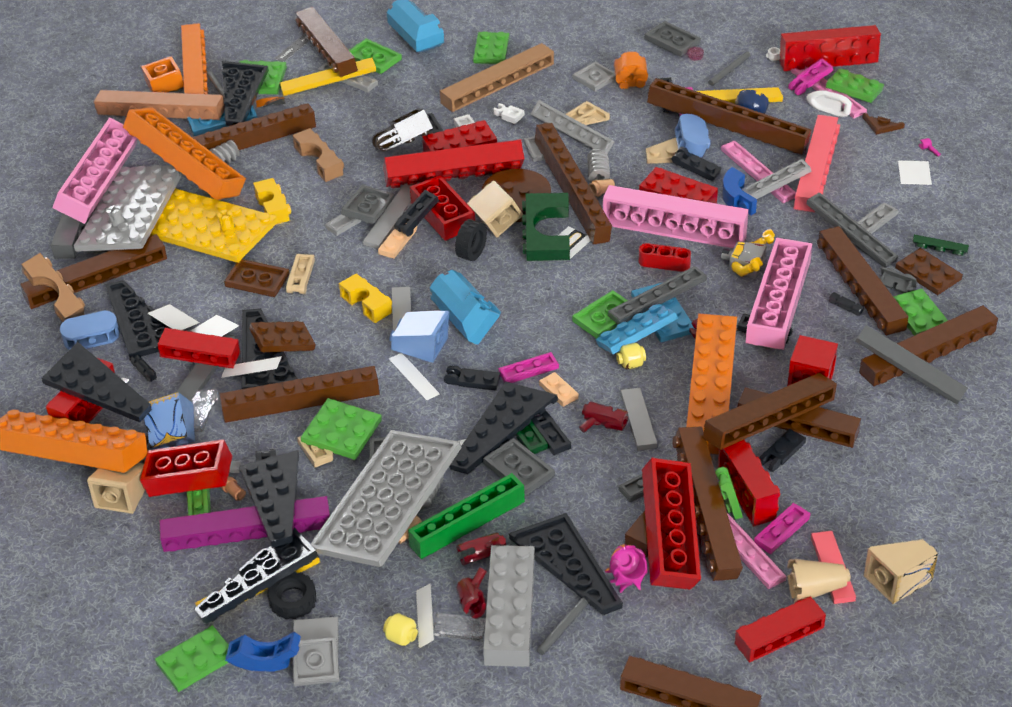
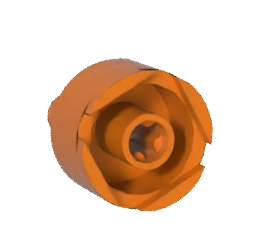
M626 52L621 54L618 60H615L616 82L621 89H628L634 86L642 88L645 86V82L648 79V71L644 57L640 56L637 52Z

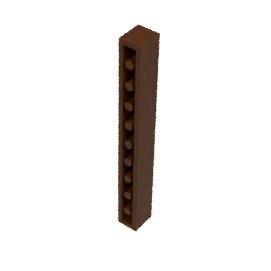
M658 78L649 86L647 103L680 114L696 115L716 127H722L731 132H736L794 153L803 154L808 147L812 129Z
M553 123L536 125L534 142L541 154H543L563 193H568L569 203L592 244L610 242L612 224Z

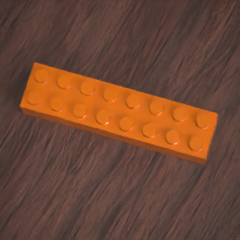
M153 107L128 111L123 128L131 136L140 140L141 144L149 147L153 153L158 154L165 162L175 167L176 171L181 172L188 180L193 181L200 189L205 190L213 199L220 200L240 195L246 178Z
M698 313L686 427H702L704 432L706 420L729 411L737 326L736 316ZM706 440L709 453L719 454V449Z
M10 410L0 418V450L122 473L128 471L147 456L145 433L136 432V430H123L118 427L88 424L84 421H71L67 418L59 419L50 415H36L33 412H19V410Z

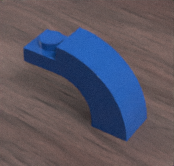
M732 167L725 173L723 178V200L727 206L749 209L748 214L753 215L756 213L757 199L741 190L744 188L745 174Z
M293 632L275 642H260L244 634L229 643L225 661L250 671L272 672L282 670L289 666L290 658L297 655L301 636Z

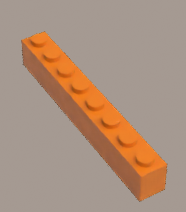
M200 23L181 25L184 93L208 94L204 29H201Z

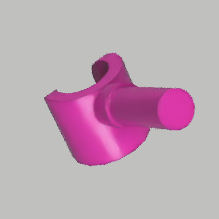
M930 138L920 140L922 143L919 144V147L922 150L928 148L937 157L941 155L932 146Z

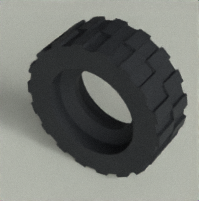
M468 219L461 225L455 242V251L459 258L475 261L482 254L487 240L485 224Z
M294 572L290 576L284 577L269 587L267 592L272 612L284 619L304 617V615L311 612L312 608L314 609L315 602H317L313 580L301 572ZM289 589H300L303 593L302 598L294 602H285L281 596L283 592Z

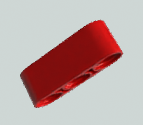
M645 243L639 246L638 263L648 268L684 272L690 269L691 251L681 247Z

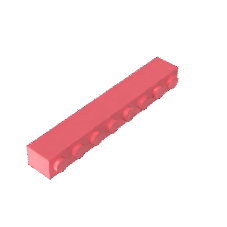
M818 115L805 160L811 167L812 172L800 177L795 195L794 209L815 212L806 202L819 192L823 195L824 185H826L835 144L837 143L840 131L838 117Z

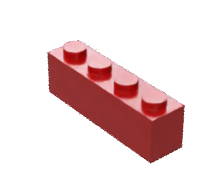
M165 328L158 342L160 357L233 369L240 354L238 339Z
M811 596L798 600L786 608L778 609L771 615L763 616L749 625L741 626L736 630L735 645L750 663L823 629L826 614Z

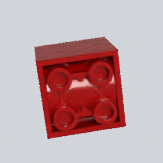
M800 335L790 359L787 386L818 373L832 380L835 371L838 343Z

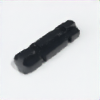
M835 292L829 296L830 303L834 305L837 303L838 307L849 312L853 311L852 313L857 316L863 313L864 307L862 305L855 304L854 301L844 296L840 297Z
M135 354L130 358L131 364L149 382L156 380V372L151 369L140 355Z

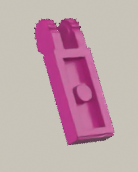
M820 59L791 81L788 88L795 90L794 93L799 96L805 93L807 88H810L831 73L833 66L824 59Z

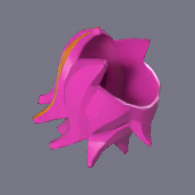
M623 544L618 546L611 556L610 568L605 570L606 573L613 574L614 579H611L610 583H615L616 586L620 585V593L626 587L633 584L641 590V581L647 573L645 554L641 549L633 545Z

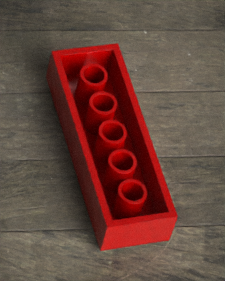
M876 25L781 33L780 64L784 71H791V69L795 68L797 70H803L805 67L809 68L820 59H824L833 67L878 63L881 33Z
M651 458L642 469L650 585L691 590L701 580L691 463Z

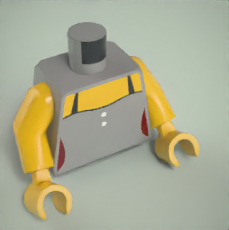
M768 229L763 233V237L754 242L739 241L733 250L723 248L721 259L729 260V270L735 272L740 277L747 276L756 279L766 258V242L772 244L775 234L771 229Z

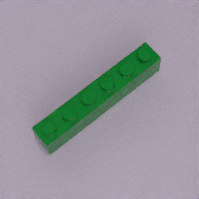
M511 473L408 529L410 548L420 559H423L525 502L524 484Z

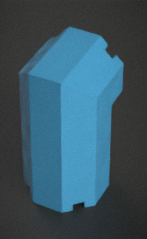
M396 0L392 3L393 7L387 11V23L416 52L421 53L441 46L444 43L443 29L438 27V24H440L439 19L433 13L426 15L415 3L409 0Z
M450 270L447 275L443 273L438 275L430 286L431 300L441 311H449V320L469 342L478 345L499 318L501 311L491 301H485V297L461 273Z

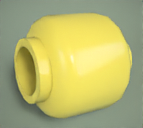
M638 343L623 345L619 353H616L618 364H622L623 368L628 370L641 367L643 362L646 361V353L643 346H640Z
M399 613L388 617L383 627L386 638L401 646H406L413 642L418 634L415 620Z

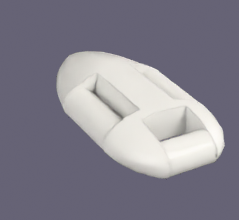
M821 90L812 92L806 97L809 104L818 110L841 117H847L850 114L852 103L843 95Z

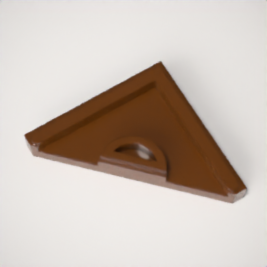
M866 112L862 115V118L876 135L903 129L905 126L904 122L895 123L891 122V119L880 116L878 118L871 117Z

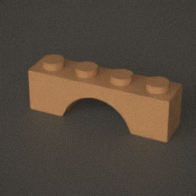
M311 128L293 135L294 148L301 156L318 157L316 160L317 173L325 182L343 175L344 163L342 159H339L335 152L328 148L326 142H323L319 135L315 134Z
M39 253L21 264L22 273L33 286L47 285L58 293L59 297L54 304V309L62 322L69 318L84 315V302L80 297L77 298L73 294L74 290L72 287L64 283L61 273L52 268V263L47 257L44 258Z

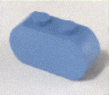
M693 114L681 115L675 128L678 149L685 147L688 152L701 158L705 154L706 149H709L711 143L706 123L702 118Z
M106 310L66 319L60 326L62 340L68 350L77 342L86 349L113 343L120 334L115 314Z

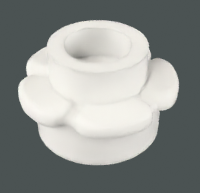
M776 47L768 49L766 57L771 61L779 60L780 49Z

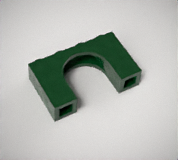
M527 193L526 201H522V211H526V215H522L523 226H526V229H523V240H526V243H523V254H526L527 261L570 260L569 235H544L535 228L538 222L547 218H569L568 193Z

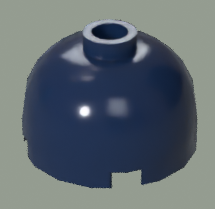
M742 90L737 95L735 104L765 114L768 109L769 100L762 93L761 96L756 94L755 90Z

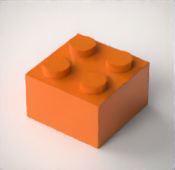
M172 56L141 66L151 92L168 93L184 87L180 69Z

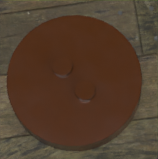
M508 169L497 172L490 176L482 186L483 190L487 184L495 181L515 201L523 215H526V211H522V201H526L527 193H551L549 181L543 175L527 169ZM522 217L516 222H522Z

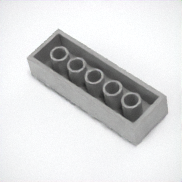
M491 545L483 649L484 666L529 667L535 569L534 546Z

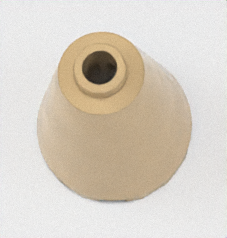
M799 559L788 560L787 568H792V573L788 575V583L791 597L795 598L794 603L810 596L815 598L846 587L847 582L850 581L849 569H845L843 564Z

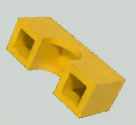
M274 178L253 183L255 196L259 205H263L264 213L277 216V224L290 221L289 203L286 204L284 193L281 194L280 185L276 184Z
M354 274L339 283L340 297L351 305L362 301L363 315L372 322L377 323L392 314L391 299L381 293L377 287L368 283L365 278Z

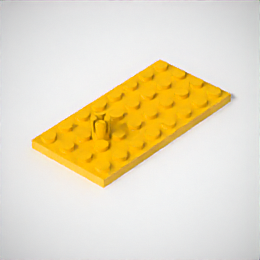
M175 188L150 236L157 234L161 241L238 263L278 223V218L275 215Z

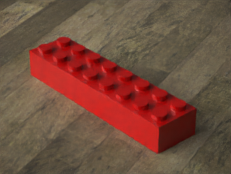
M520 139L385 157L383 171L386 187L399 188L405 183L408 186L416 185L418 182H423L439 175L445 181H450L452 178L466 179L472 175L482 177L487 173H492L493 175L503 170L521 169L525 158Z

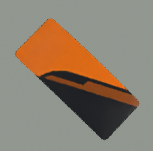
M268 97L256 100L257 108L276 104L286 105L285 97Z

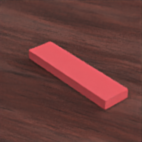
M833 531L811 533V540L819 562L843 564L845 566ZM851 581L847 582L846 587L830 592L834 604L854 602L856 600Z

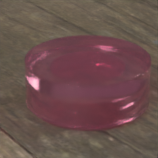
M692 47L688 50V58L691 60H701L704 57V50L700 47Z

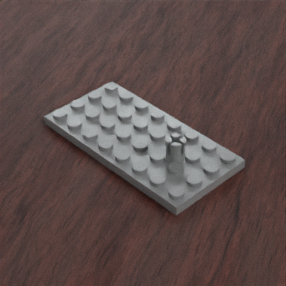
M172 165L122 167L74 244L75 251L143 249L183 174L176 171Z
M391 430L310 545L316 550L317 554L382 567L462 448L460 442Z

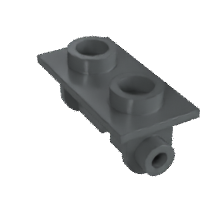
M881 267V275L878 277L885 287L892 289L894 284H897L895 290L902 293L914 291V288H917V279L912 275L899 273L892 268Z

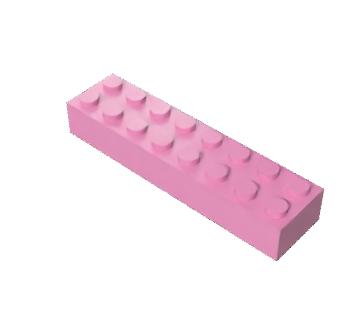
M112 118L108 119L59 190L52 207L53 209L84 224L86 223L137 143L138 139L131 136L123 128L124 124Z
M612 185L608 186L603 197V210L612 227L733 249L737 242H745L749 209Z
M776 238L747 324L746 343L784 350L810 265L812 243Z

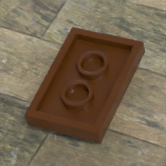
M922 248L897 262L895 269L903 274L912 275L917 279V283L937 296L962 280L963 276L962 273Z
M241 259L235 264L224 280L225 287L276 297L290 273L287 268Z
M304 322L251 323L249 327L261 352L313 351L316 346Z

